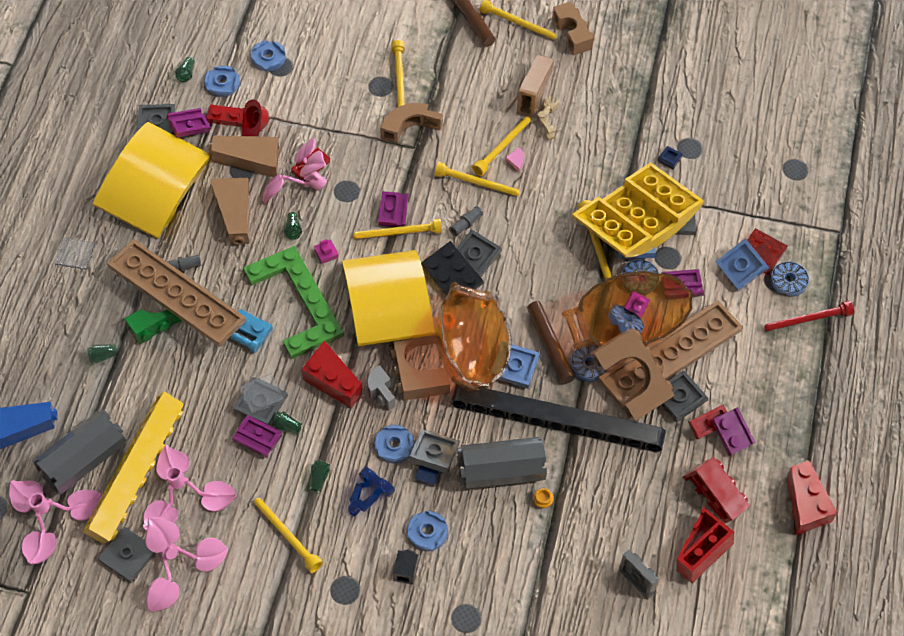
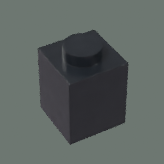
M398 550L393 570V581L414 584L419 554H415L411 550Z

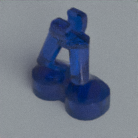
M366 466L359 472L360 479L363 482L356 483L349 499L351 502L348 507L349 513L354 517L358 515L360 510L365 512L379 499L380 495L390 497L395 492V488L391 483L379 477ZM362 488H374L375 491L372 495L363 501L360 500Z

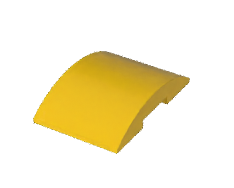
M147 122L132 137L115 161L92 205L159 239L176 213L178 205L191 185L196 182L212 155Z
M650 162L627 177L623 186L603 199L597 197L574 212L572 217L624 257H635L649 252L654 247H658L671 238L695 215L704 204V200Z
M416 250L342 260L358 346L435 335L425 277Z

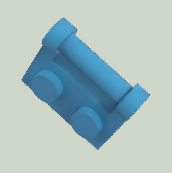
M239 309L238 312L246 317V322L237 331L255 340L251 341L237 333H234L230 339L248 347L249 351L256 353L272 331L273 326Z

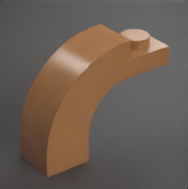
M409 103L392 110L384 119L380 128L381 139L398 143L403 131L414 125L441 130L443 114L429 111L428 104Z

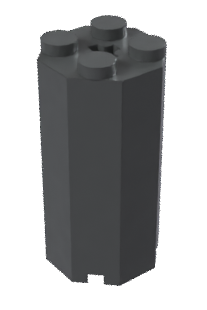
M104 409L94 413L33 460L35 468L43 474V479L59 495L125 445L126 439L122 435V428L117 423L113 424L110 421L111 418Z
M535 437L461 445V448H457L460 486L469 489L546 480L547 468H543L546 463L544 443L541 441L542 438Z

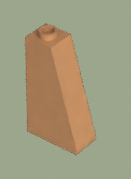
M536 56L518 91L517 113L534 118L553 71L554 59L546 56Z
M213 136L212 143H209V154H212L213 161L275 177L278 173L279 139L278 137Z
M248 178L211 179L213 194L230 244H248L250 196Z

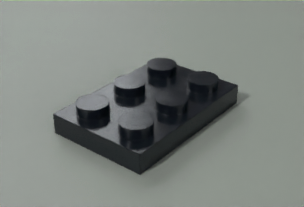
M451 241L421 262L422 267L454 306L484 284L483 279Z

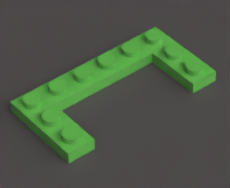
M295 246L243 267L244 273L251 285L286 271L314 320L315 327L283 340V344L291 359L318 348L323 341L330 343L344 336V332Z

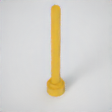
M483 0L479 11L481 13L495 14L547 38L556 39L555 33L498 9L489 0Z
M394 40L391 42V51L395 55L397 102L399 107L405 105L402 54L405 51V43L402 40Z
M525 117L483 160H478L472 165V170L475 174L483 176L488 171V165L530 123V117Z
M437 163L434 176L442 178V176L446 177L447 175L513 196H519L520 194L518 189L449 169L445 163Z
M585 200L577 205L578 210L591 201ZM589 230L604 278L609 280L611 279V272L600 239Z
M433 219L429 224L358 231L353 233V238L363 239L425 231L440 234L442 233L441 219Z
M256 498L254 504L305 560L304 563L310 573L319 570L323 565V561L317 555L310 554L262 499Z

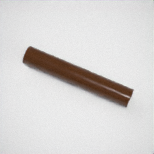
M453 0L485 47L491 46L496 41V38L469 0Z
M534 301L527 306L529 315L561 384L570 383L575 379V375L541 302Z

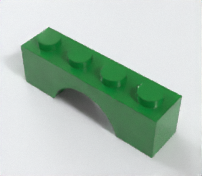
M140 309L124 318L128 330L139 344L149 341L153 336L168 330L169 327L178 322H182L180 318L167 309L158 313H150Z

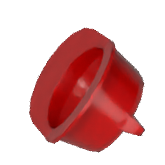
M251 99L244 106L242 136L258 137L260 131L268 124V111L257 100Z

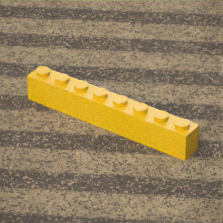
M165 391L157 395L82 531L83 533L102 544L114 540L118 533L116 529L119 523H122L127 517L128 513L126 510L128 506L135 502L137 498L135 494L138 488H142L147 478H145L147 471L152 470L156 463L154 460L156 455L162 452L165 446L163 443L165 438H168L173 432L174 427L172 425L181 417L183 413L181 409L184 403Z

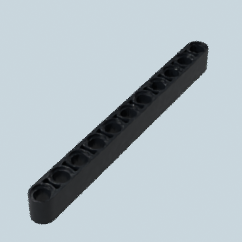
M464 383L455 385L451 404L454 407L652 452L663 450L666 430L659 426Z

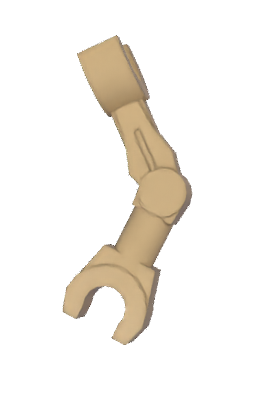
M550 96L545 99L544 109L538 113V121L544 127L548 140L555 138L553 134L555 129L553 125L549 124L547 115L549 112L552 113L558 109L559 100H556L555 103H550Z

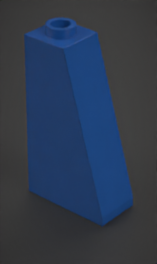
M51 402L0 408V449L54 429L55 420H58L57 409H53Z

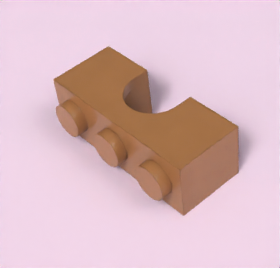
M572 1L554 6L552 19L559 30L565 28L572 29L567 32L566 39L572 54L576 55L591 50L595 38L593 33L587 28L585 19H582L578 7H575Z

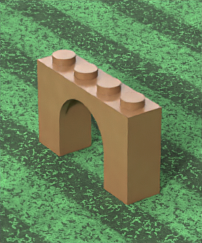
M433 317L435 335L389 342L393 344V348L390 349L392 360H396L397 364L394 365L395 377H399L400 382H397L398 393L403 395L404 401L450 393L447 367L417 370L411 367L405 359L407 353L415 347L439 343V329L436 317Z
M628 328L591 352L590 355L599 370H606L626 357L634 358L642 365L645 372V381L642 388L621 403L629 419L637 421L675 395L672 392L673 386L662 375V368L653 361L651 350L642 343L641 340L643 338L640 332L634 328Z

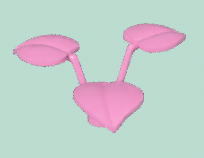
M314 137L300 147L294 159L296 163H300L302 160L305 163L300 176L304 177L306 181L286 175H276L265 187L263 193V203L265 205L282 188L284 180L300 183L306 187L310 185L317 191L324 187L326 179L317 173L316 170L326 166L321 151H316L311 155L316 143Z
M165 445L158 458L157 474L161 479L168 480L169 503L167 504L163 500L152 502L144 512L143 528L147 531L149 517L164 518L173 523L176 522L178 511L176 508L171 507L173 505V489H181L184 484L189 485L200 496H203L201 500L203 507L212 512L220 511L227 507L236 498L237 494L230 485L221 481L209 482L205 485L204 492L200 491L183 475L190 465L187 455Z
M11 481L9 495L12 506L20 513H27L33 509L41 527V533L38 531L31 532L22 542V552L28 563L33 565L43 562L52 555L56 548V536L53 533H45L41 517L42 514L49 511L50 505L65 511H71L70 514L73 519L85 521L90 518L102 496L100 492L94 490L76 491L67 499L70 507H65L53 502L52 499L47 500L43 495L42 486L36 481Z
M149 517L145 543L149 550L159 552L162 555L161 561L165 567L167 580L159 577L150 585L147 593L148 610L155 612L166 609L173 605L179 597V586L177 583L171 582L172 577L167 560L174 559L177 553L180 552L192 559H196L195 566L198 570L210 571L223 562L227 555L228 547L216 538H206L197 545V555H193L174 544L180 535L176 524L164 518Z

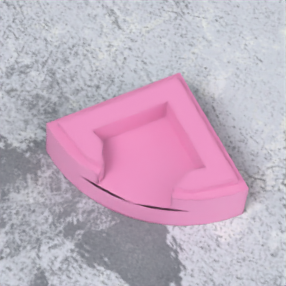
M517 148L506 157V161L518 172L522 169L524 163V154L520 148Z

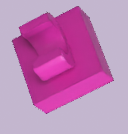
M325 239L320 241V244L314 246L321 264L339 258L332 240Z
M632 290L624 308L642 317L650 299Z

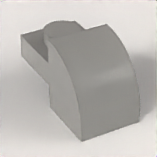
M379 365L369 374L368 394L371 400L377 397L382 406L385 405L388 410H391L395 407V397L390 392L391 379Z

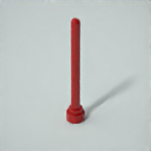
M849 300L842 302L836 308L767 323L764 329L771 331L839 314L847 317L854 315V307Z

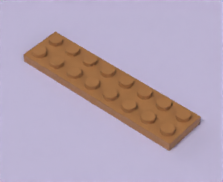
M135 239L107 263L108 268L219 347L246 322L245 316Z
M718 300L647 347L653 354L652 359L655 364L658 363L662 368L664 379L668 380L741 332L743 326ZM629 357L600 376L598 381L622 408L621 403L642 388L645 381V372L637 360Z

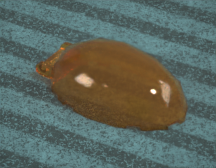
M637 271L617 274L594 285L582 296L576 308L562 312V316L565 317L575 350L588 346L599 348L622 333L619 331L617 324L613 325L610 322L608 313L615 305L624 306L633 290L650 299L642 317L639 316L644 323V329L641 332L643 340L641 341L644 346H647L667 337L684 324L693 309V292L684 285L681 279L663 272L658 274L651 273V271ZM573 315H576L580 332L584 338V341L581 340Z
M453 282L450 292L441 304L437 316L435 337L439 360L454 383L467 391L485 389L503 375L504 369L510 360L512 336L510 327H508L506 322L507 316L497 305L498 300L494 296L490 297L489 291L485 290L482 292Z

